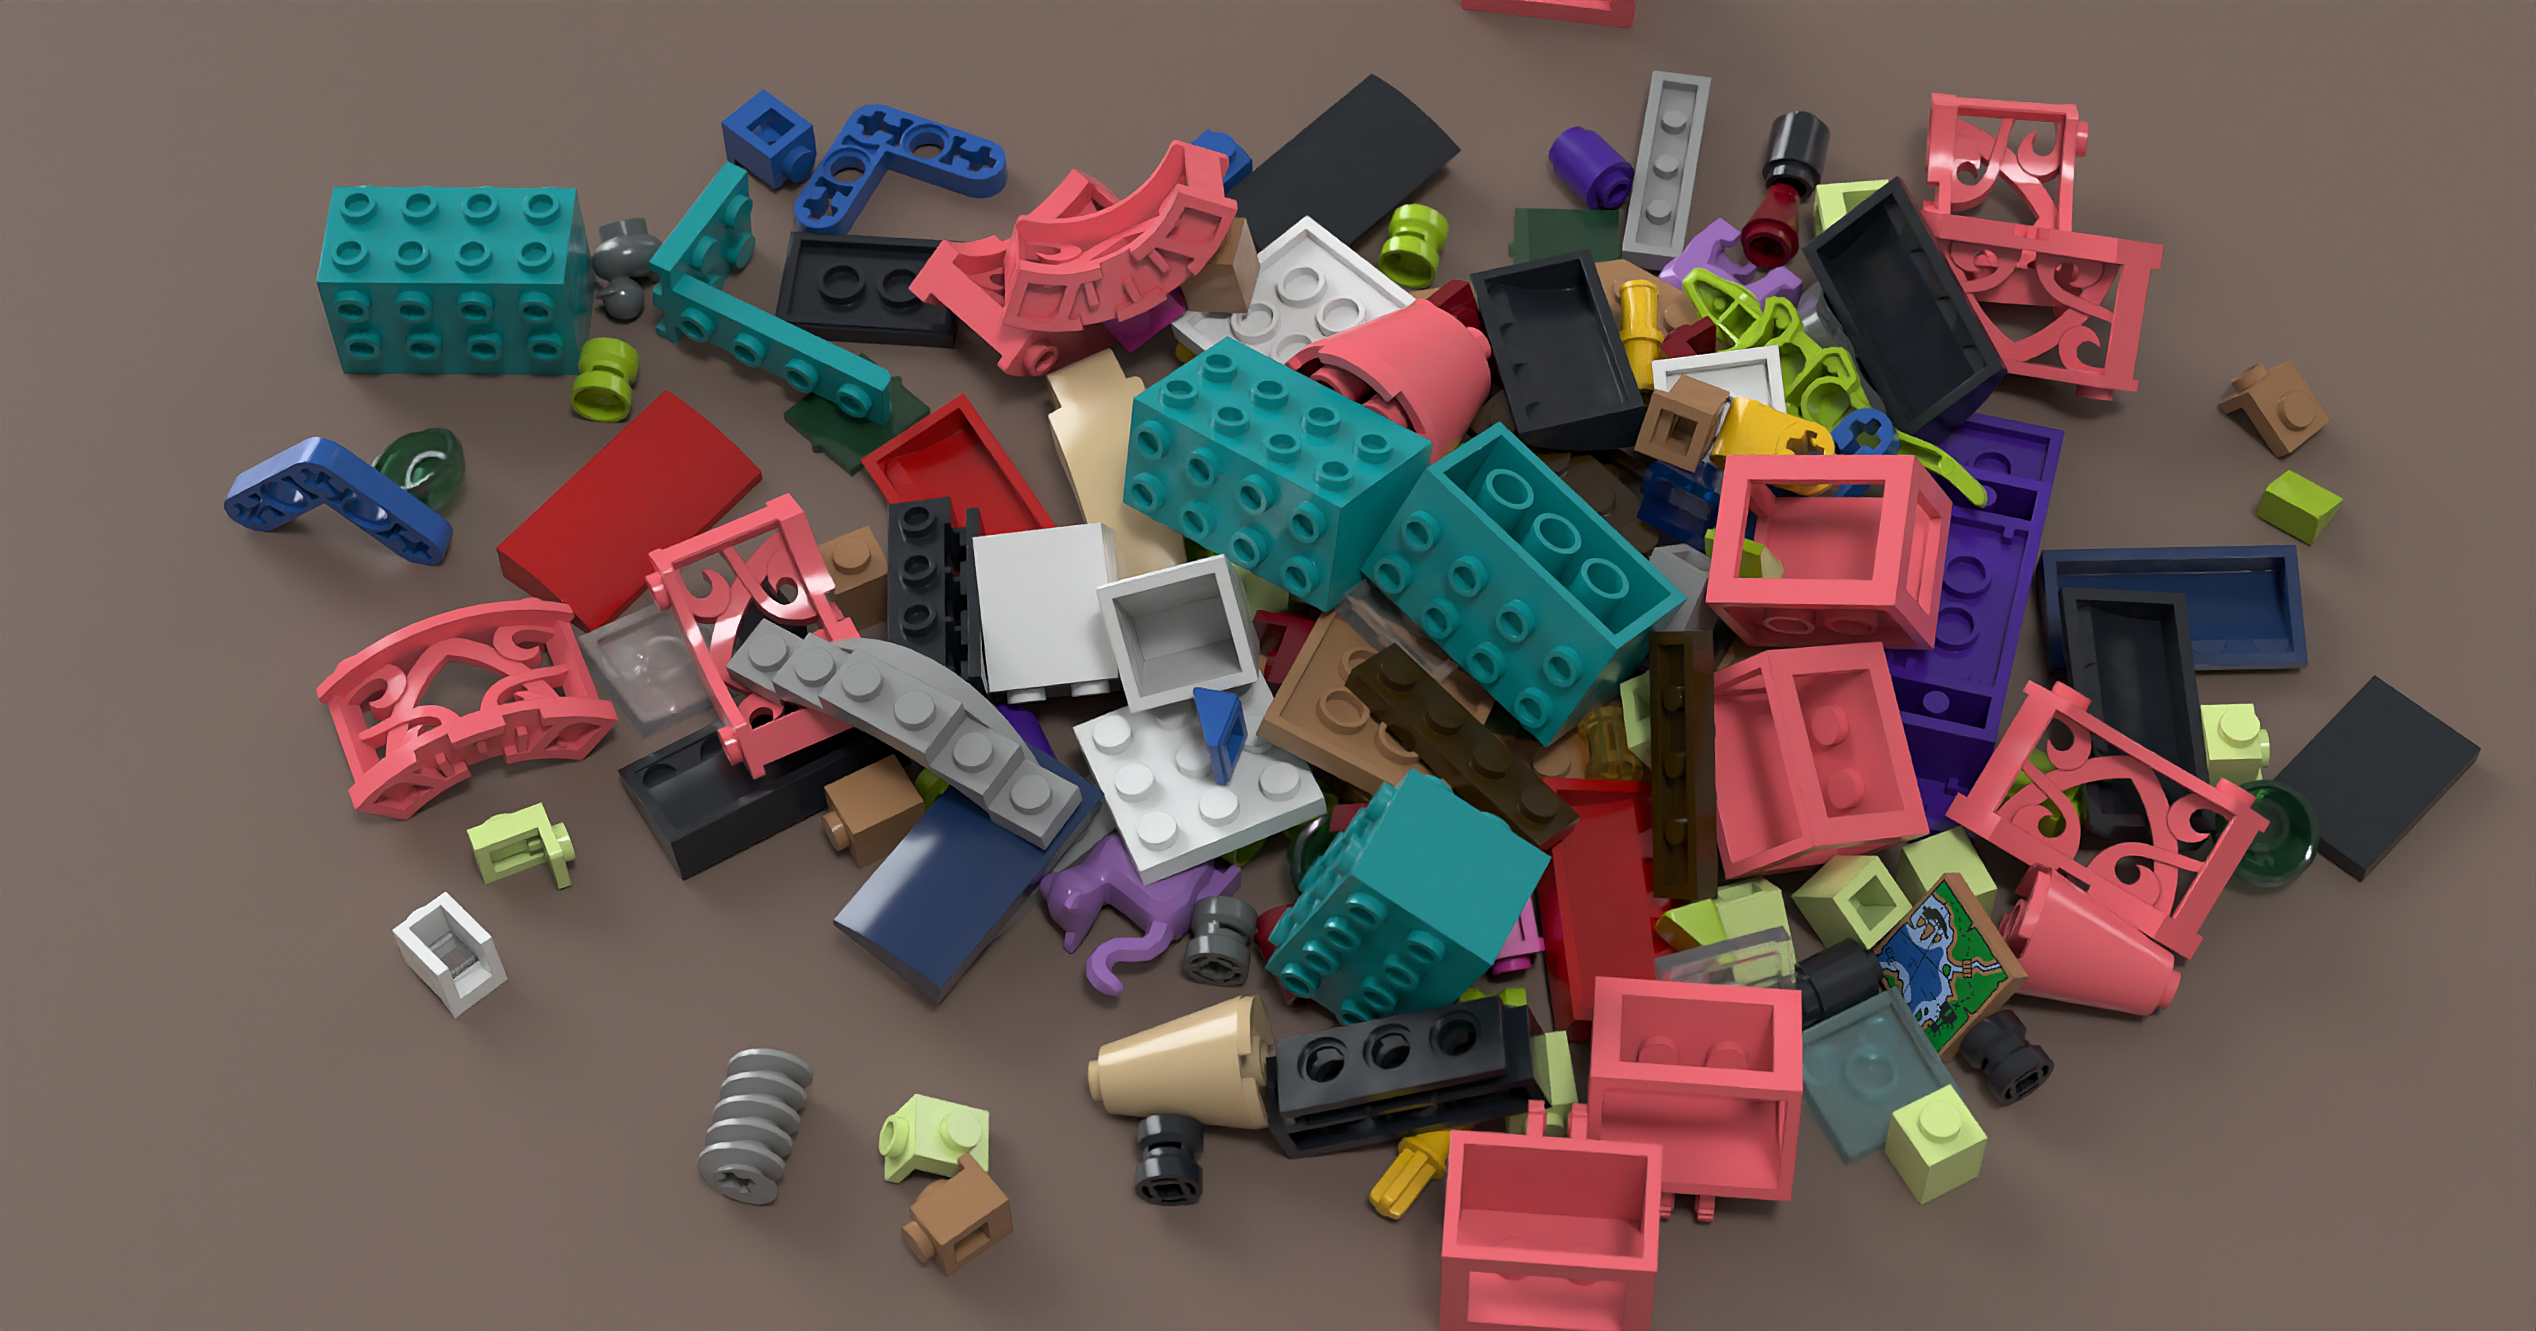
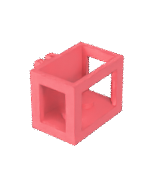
M1726 455L1705 603L1748 646L1817 647L1882 641L1884 649L1934 650L1953 502L1915 455ZM1765 484L1885 485L1883 498L1776 497ZM1749 508L1757 516L1754 541L1764 544L1781 562L1782 567L1785 569L1781 579L1739 578Z
M1882 641L1766 650L1714 673L1717 844L1726 880L1821 869L1835 855L1870 856L1930 834Z
M1596 976L1587 1088V1139L1663 1145L1659 1218L1670 1219V1213L1674 1209L1675 1193L1695 1195L1694 1210L1697 1213V1221L1713 1222L1716 1196L1791 1202L1803 1094L1801 990Z
M1529 1100L1527 1135L1451 1130L1442 1245L1439 1331H1650L1657 1276L1663 1145L1587 1139L1588 1104L1572 1103V1110L1568 1113L1567 1135L1570 1138L1543 1136L1547 1128V1111L1544 1108L1545 1101Z

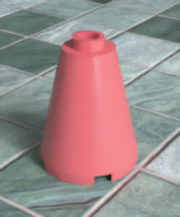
M2039 862L2031 865L2014 892L2026 899H2020L2011 914L2005 912L1998 927L1999 933L2029 976L2015 993L2147 1017L2153 1013L2157 1006L2167 1009L2176 994L2181 979V973L2173 970L2174 955L2051 867Z

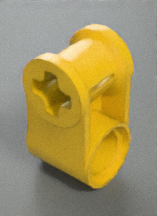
M1736 397L1731 401L1709 460L1716 467L1724 471L1726 455H1809L1810 451L1818 452V455L1836 454L1832 435L1822 425L1777 411L1769 405L1753 399ZM1833 484L1771 485L1799 495L1815 496L1824 493Z

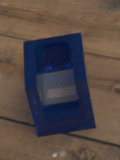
M1656 460L1648 468L1641 482L1640 492L1644 495L1637 518L1700 552L1706 550L1704 537L1707 530H1713L1717 525L1724 472L1704 461L1701 462L1693 473L1662 460Z

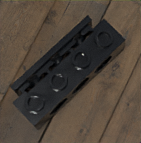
M950 496L888 504V642L912 649L948 668L974 687L995 707V693L989 692L972 537L987 536L979 507L967 508L966 527H959Z
M1499 995L1275 1040L1276 1056L1266 1058L1269 1127L1271 1133L1291 1160L1528 1113L1529 1100L1545 1101L1544 1108H1552L1546 1035L1528 1005H1503Z

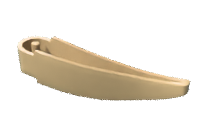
M1110 348L1045 375L1051 403L1054 408V412L1048 415L1057 456L1067 475L1084 523L1101 522L1114 530L1118 581L1188 563L1184 536L1162 523L1152 520L1149 516L1123 503L1133 398L1146 390L1142 379L1137 376L1126 378Z

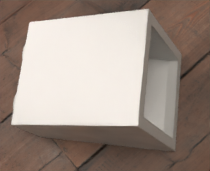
M1098 522L972 537L989 692L996 694L1007 693L1008 704L1045 701V688L1071 686L1072 697L1110 693L1109 681L1121 680L1096 593V586L1118 581L1114 530Z
M1225 554L1096 586V593L1130 713L1193 698L1192 691L1194 687L1221 691L1258 681L1260 641L1252 623L1254 618L1244 582Z

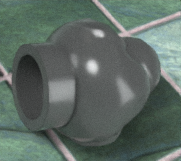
M645 218L620 220L598 228L601 244L595 249L592 256V268L596 276L607 280L609 283L606 288L596 294V299L602 300L606 310L613 317L621 320L635 317L642 310L645 303L641 286L632 279L647 277L652 282L660 280V274L649 269V261L663 243L657 237L648 234Z

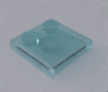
M1896 986L1802 1032V1095L1845 1166L1885 1147L1892 1112L1951 1084L1963 1103L1966 1100Z

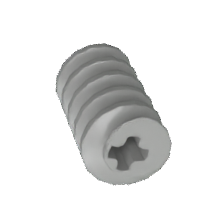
M767 1048L748 1049L737 1053L729 1061L726 1074L728 1078L722 1083L719 1096L720 1102L714 1108L713 1125L707 1130L704 1144L706 1148L700 1153L697 1169L701 1178L712 1189L724 1196L742 1203L761 1205L770 1203L778 1197L779 1188L774 1181L784 1177L786 1164L781 1157L789 1155L792 1151L793 1140L788 1134H792L799 1128L800 1117L796 1111H799L806 1105L807 1093L803 1088L812 1084L814 1072L807 1062L784 1051Z

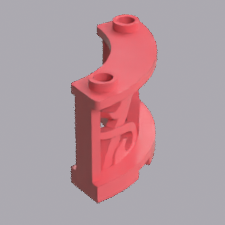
M1932 93L1925 171H1927V186H1936L1935 201L1923 200L1922 210L1950 214V212L1971 209L1982 203L1990 195L1998 176H2000L2015 190L2037 220L2033 226L2072 232L2075 157H2085L2088 140V122L2079 121V113L2075 104L2058 105L1956 97L1953 94ZM1957 115L2003 119L1997 139L1984 130L1958 119ZM2016 120L2054 122L2055 147L2053 151L2044 157L2037 155L2032 148L2036 140L2037 131H2033L2021 141L2016 156L2007 147L2009 136ZM1980 163L1988 167L1983 178L1973 186L1962 184L1957 177V174L1961 171H1969L1973 174L1974 179H1976ZM2056 177L2055 202H2053L2042 184ZM1988 250L1979 251L1981 255H1975L1974 263L1981 270L1975 272L1964 270L1967 281L1978 280L1992 275L1998 268V260L1995 254ZM2022 250L2017 267L2004 282L1989 290L1973 292L1977 301L2053 307L2055 318H2059L2069 309V306L2053 298L2042 285L2036 269V252ZM2071 262L2062 263L2055 270V281L2061 288L2079 297L2082 293V288L2070 284L2079 277V268Z
M1174 140L1149 179L1128 197L1108 208L1072 218L1048 219L1026 215L1019 216L1002 263L1003 272L1005 273V306L1002 312V324L1025 330L1045 332L1083 330V325L1100 323L1115 318L1122 322L1144 313L1167 300V294L1183 283L1192 273L1196 276L1215 254L1227 235L1238 211L1237 201L1224 196L1223 178L1229 167L1228 156Z
M1073 168L1056 190L1027 216L1048 219L1079 217L1101 211L1121 200L1102 181ZM993 235L985 239L963 243L943 239L908 288L925 303L947 306L1002 355L997 366L1008 375L1023 377L1047 375L1103 351L1118 341L1102 322L1083 325V330L1070 332L1025 330L1003 325L1005 273L1003 272L1002 263L1011 238L1002 242Z
M1920 210L2007 367V373L2077 384L2076 396L2112 401L2114 389L2137 392L2139 380L2133 379L2150 272L2151 269L2160 270L2164 245ZM1988 250L1995 254L1998 260V268L1992 275L1978 280L1967 281L1964 270L1969 272L1981 270L1974 263V257L1979 251ZM2022 250L2036 252V269L2042 285L2053 298L2070 308L2041 331L2014 342L1990 320L1976 300L1973 292L1989 290L2004 282L2017 267ZM2071 262L2079 268V277L2076 281L2070 283L2078 288L2086 287L2079 297L2067 292L2055 281V270L2062 263ZM2121 266L2115 309L2112 312L2100 306V303L2112 286ZM2090 316L2103 319L2112 324L2105 368L2086 365L2078 358L2077 350L2083 342L2091 341L2098 347L2101 346L2097 334L2091 328L2082 325ZM2059 344L2060 358L2065 367L2028 362L2026 360L2034 358Z
M789 493L765 502L767 507L664 550L659 548L649 552L648 555L655 573L645 576L658 610L661 612L670 608L699 676L724 727L718 729L717 733L730 764L733 766L743 762L753 780L766 775L763 765L854 727L823 712L786 701L785 704L797 705L799 710L785 716L784 705L781 707L731 680L725 667L733 657L739 629L752 601L766 617L779 624L805 626L816 623L819 630L813 634L827 642L837 639L861 638L851 618L844 619L836 602L828 603L825 594L835 591L836 587L821 556L806 515ZM775 529L776 533L768 538L749 560L744 563L733 546ZM719 553L736 577L733 584L729 587L727 581L719 573L704 569L702 570L703 579L711 585L712 590L706 598H696L687 590L681 578L680 568ZM768 581L770 590L777 597L778 589L783 585L789 584L796 588L798 595L792 603L783 605L768 596L762 587ZM696 622L705 625L715 624L710 652ZM727 687L748 696L741 702L738 708ZM766 714L773 717V721L752 729V720L757 716Z
M531 597L518 601L493 602L460 608L411 624L382 638L355 656L341 661L336 666L335 671L317 687L316 693L321 703L328 704L355 784L348 790L354 809L356 811L408 820L429 800L458 782L471 777L470 765L499 755H503L506 764L545 758L582 761L619 720L612 702L599 699L570 625L574 618L571 606L565 603L542 601L539 598ZM547 649L553 666L538 668L542 663L541 653ZM449 662L477 666L503 678L492 685L485 693L480 711L462 717L442 706H419L430 683ZM562 687L565 697H559L552 688ZM514 697L515 702L504 704L506 701ZM371 710L374 718L384 721L368 729L362 711L367 712ZM425 727H436L428 732L424 730ZM386 744V757L379 761L376 749Z
M2029 680L2023 689V692L2028 697L1969 795L1966 797L1958 792L1945 816L2030 866L2035 862H2039L2051 867L2142 933L2191 960L2204 938L2197 934L2198 930L2258 831L2264 833L2270 821L2250 809L2256 797L2239 786L2221 777L2216 787H2213L2087 713L2086 710L2092 701L2074 689L2057 681L2053 689L2049 691ZM2055 718L2070 729L2073 735V742L2067 750L2059 751L2047 739L2045 746L2046 756L2049 762L2057 769L2043 774L2028 758L2051 719ZM2090 734L2127 756H2104L2088 759L2092 746ZM2022 770L2032 782L2016 792L1999 808ZM2154 772L2191 792V794L2178 798L2169 806L2161 784ZM2130 778L2144 805L2150 825L2153 846L2139 842L2118 843L2100 851L2089 861L2086 867L2075 862L2073 859L2077 853L2081 836L2080 822L2073 804L2062 791L2096 780ZM2048 798L2057 806L2065 821L2062 833L2053 838L2043 836L2038 830V823L2042 817L2046 815L2053 816L2046 807L2038 805ZM2198 809H2208L2221 815L2228 821L2205 862L2178 854L2177 839L2192 843L2202 841L2209 836L2207 833L2195 832L2190 826L2191 814ZM2134 855L2153 859V872L2147 867L2135 865L2139 870V876L2134 883H2122L2115 874V865L2121 857ZM2178 867L2198 872L2172 917H2169L2176 893Z

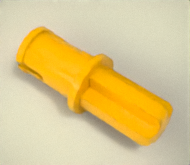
M1476 1123L1418 1134L1413 1137H1404L1398 1144L1400 1154L1369 1192V1201L1376 1207V1211L1384 1217L1388 1216L1395 1220L1403 1217L1431 1179H1440L1445 1174L1446 1165L1444 1162L1449 1157L1451 1130L1471 1131Z

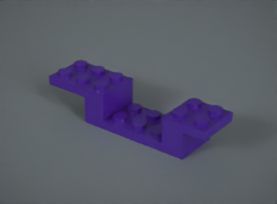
M1974 412L1961 426L1936 445L1953 457L1984 487L1988 499L1984 508H1978L1950 482L1928 472L1953 502L1934 650L1884 649L1930 834L1913 840L1920 841L1962 826L1945 816L1958 792L1966 797L1969 795L1994 753L2065 433L2063 430ZM1962 826L1972 845H1974L1976 834Z

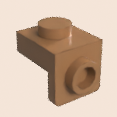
M2291 360L2268 369L2263 362L2254 364L2231 381L2235 391L2219 403L2225 414L2243 408L2276 458L2291 453L2331 421Z

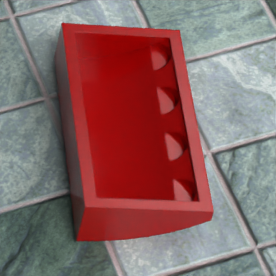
M665 390L496 547L503 576L534 598H539L542 601L569 604L574 614V618L570 623L593 639H596L648 589L645 576L655 573L648 553L659 548L664 550L709 531L763 479L762 472L718 428L668 390Z
M964 392L861 459V462L889 504L950 496L959 527H966V509L979 507L987 536L1057 527Z
M1542 777L1541 780L1581 816L1571 834L1544 852L1551 857V860L1537 883L1555 1032L1566 1031L1568 1041H1591L1596 976L1695 983L1692 963L1666 942L1654 929V925L1665 912L1684 906L1683 899L1654 898L1652 783L1650 781Z

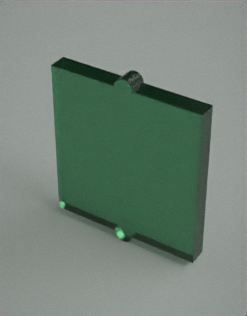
M1515 208L1514 241L1508 244V255L1514 258V264L1589 248L1594 263L1620 260L1623 245L1619 244V210Z
M864 353L858 355L859 357L876 364ZM895 375L891 376V387L889 389L892 415L885 426L865 417H853L844 412L838 404L813 392H810L785 411L783 415L784 420L811 442L814 453L819 454L823 452L853 477L865 467L861 462L862 458L930 415L931 411L926 404L903 386L902 378Z

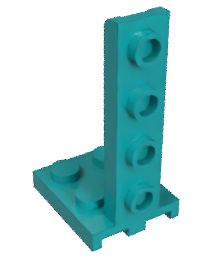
M727 161L649 261V269L660 274L661 284L658 283L652 290L653 306L664 311V317L656 326V334L675 344L680 341L684 334L697 342H709L732 353L737 360L749 367H761L784 378L793 388L801 392H813L838 404L844 412L853 417H865L879 425L885 426L892 416V404L889 395L891 375L886 369L722 291L725 280L734 268H742L748 262L756 241L755 236L752 235L751 212L753 201L749 198L748 171Z

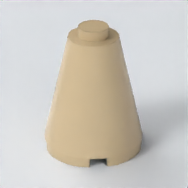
M1241 995L1101 1046L1098 1060L1090 1061L1088 1066L1089 1087L1093 1100H1103L1107 1112L1111 1114L1146 1118L1159 1114H1180L1194 1118L1201 1124L1251 1130L1270 1128L1266 1058L1269 1057L1268 1046L1275 1045L1271 1021L1263 998L1260 995Z

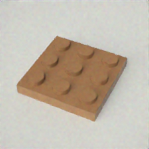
M1341 601L1328 612L1322 611L1264 715L1255 735L1372 795H1375L1384 782L1395 787L1411 768H1414L1423 775L1434 776L1442 780L1452 789L1443 778L1344 686L1347 678L1354 667L1395 642L1483 725L1496 699L1481 687L1451 656Z

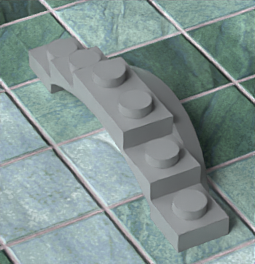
M763 618L725 666L731 680L781 707L786 701L823 712L876 737L904 753L987 811L992 822L1044 850L1047 849L1083 800L1078 786L1038 764L1021 736L982 694L948 668L912 649L891 642L869 638H846L827 642L809 632L805 639H802Z

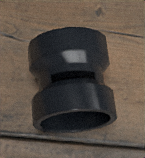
M2002 1010L1985 1018L1965 1036L1959 1049L1974 1069L1985 1070L1988 1076L1987 1086L2002 1105L2018 1102L2030 1095L2049 1078L2055 1066L2054 1062L2040 1045H2031L2025 1039L2027 1028L2013 1010Z
M1159 1114L1142 1120L1137 1126V1151L1143 1157V1162L1138 1165L1135 1173V1193L1137 1196L1148 1203L1160 1206H1180L1198 1200L1203 1194V1169L1198 1165L1197 1158L1204 1152V1126L1198 1120L1180 1114Z

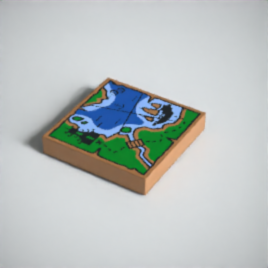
M1944 873L1873 951L1883 970L1884 978L1882 983L1934 1063L1950 1062L1960 1051V1044L1965 1036L1985 1018L1996 1013L2029 978L1960 873Z

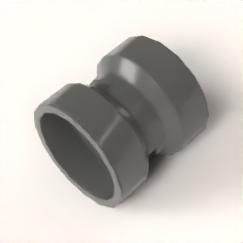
M1208 896L1198 900L1194 904L1191 919V930L1195 934V938L1187 944L1183 968L1186 973L1196 981L1212 986L1228 987L1243 983L1249 974L1251 953L1247 949V944L1253 940V936L1256 933V918L1258 917L1256 910L1248 903L1234 897Z

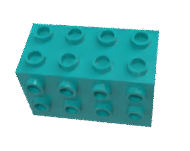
M363 185L359 187H333L316 283L343 373L580 375L578 359L581 347L589 340L596 276L592 268V258L576 188H557L551 186L542 188H497L493 186H483L480 188L435 186L375 187Z
M1227 336L1133 398L1123 503L1149 516L1152 520L1162 523L1199 543L1202 547L1212 550L1219 555L1225 554L1228 560L1249 570L1254 575L1297 596L1307 604L1328 612L1370 581L1360 569L1425 469L1429 467L1433 442Z
M1500 421L1425 469L1360 569L1385 596L1404 611L1427 633L1431 640L1448 653L1546 748L1618 695L1620 684L1629 680L1649 652V632L1664 631L1688 599L1686 595Z
M1411 768L1395 787L1384 782L1366 809L1361 807L1345 832L1340 831L1324 856L1319 855L1313 862L1298 887L1303 893L1293 909L1291 907L1287 908L1268 938V941L1277 946L1265 969L1279 977L1281 984L1291 993L1302 998H1312L1335 1013L1337 1020L1343 1026L1453 1004L1493 965L1551 857L1514 834L1509 825L1501 818L1490 813L1480 812L1454 795L1452 789L1442 780L1434 776L1423 775L1414 768Z

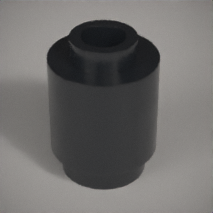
M1794 111L1781 115L1774 120L1762 169L1767 190L1776 184L1789 185L1799 193L1802 202L1811 197L1812 192L1816 189V185H1820L1830 140V130L1814 114L1806 111Z
M1847 938L1793 964L1789 969V974L1779 979V989L1801 990L1802 1027L1813 1022L1816 1025L1822 1026L1879 997V983L1883 981L1884 975L1881 964L1871 948L1863 950L1854 940Z

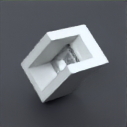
M447 892L441 894L425 907L415 910L403 923L392 930L405 963L441 998L455 1019L508 980L492 937Z

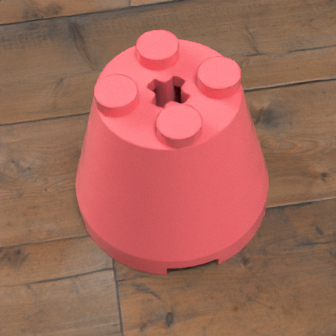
M1416 299L1406 307L1315 341L1304 347L1284 364L1292 370L1432 441L1429 466L1457 448L1477 412L1487 400L1491 388V374L1487 362L1491 355V346L1488 339L1478 329L1473 327L1466 328L1454 316L1435 307L1434 304L1426 299Z

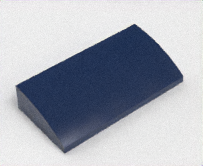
M2296 545L2042 550L2035 567L2041 629L2050 673H2067L2058 601V591L2061 587L2185 593L2195 670L2306 668L2308 665Z
M1027 742L1025 744L1036 758L1038 764L1078 786L1083 799L1046 850L992 822L987 811L958 789L949 785L833 920L834 926L936 1005L1038 886L1044 875L1049 873L1100 812L1105 793L1058 760Z

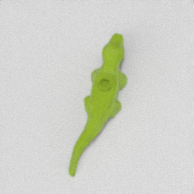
M1694 268L1683 279V291L1695 308L1699 319L1701 320L1709 316L1717 326L1716 340L1723 344L1732 345V348L1718 350L1717 353L1778 345L1786 414L1816 422L1831 433L1853 411L1862 408H1872L1861 387L1860 377L1849 351L1843 347L1837 348L1834 346L1822 349L1803 332L1804 324L1796 307L1789 300L1777 296L1767 297L1765 299L1764 312H1762L1759 300L1749 289L1738 283L1723 279L1706 269ZM1896 429L1900 440L1898 455H1915L1928 472L1950 482L1973 505L1978 508L1986 506L1988 498L1984 487L1953 457L1933 444ZM1862 432L1856 438L1861 447L1867 445L1874 449L1881 443L1877 434L1871 436L1866 432Z

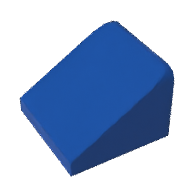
M1194 687L1192 692L1216 784L1226 786L1227 782L1231 780L1248 737L1241 700L1238 698V694Z

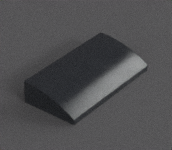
M1371 73L1224 196L1237 201L1238 211L1235 217L1246 218L1257 254L1306 216H1309L1342 243L1350 247L1443 169L1461 149L1415 103L1393 86Z
M1895 176L1801 248L1899 431L1936 446L1961 426L1989 398L2007 374V367L1907 186L1900 177Z
M1587 248L1469 274L1470 284L1520 441L1537 447L1574 451L1608 450L1635 446L1645 418V406L1590 249Z
M2061 587L2058 591V601L2068 684L2070 688L2092 701L2086 712L2210 785L2185 593ZM2090 734L2092 746L2088 759L2104 756H2127ZM2154 772L2161 784L2169 806L2178 798L2191 794V792ZM2130 778L2103 779L2081 784L2087 831L2118 841L2139 842L2153 846L2150 825L2144 805ZM2208 809L2196 810L2191 814L2189 821L2191 828L2195 832L2207 833L2209 836L2202 841L2192 843L2177 839L2178 849L2198 850L2216 831L2214 812Z
M784 704L785 716L799 710L797 705ZM766 714L757 716L752 720V729L773 721V717ZM718 720L619 769L618 772L630 797L662 850L681 878L685 879L827 807L825 786L892 754L896 756L903 768L912 763L910 757L876 737L856 727H852L763 765L766 775L753 780L743 762L733 766L730 764L718 737L717 730L724 727L721 720Z

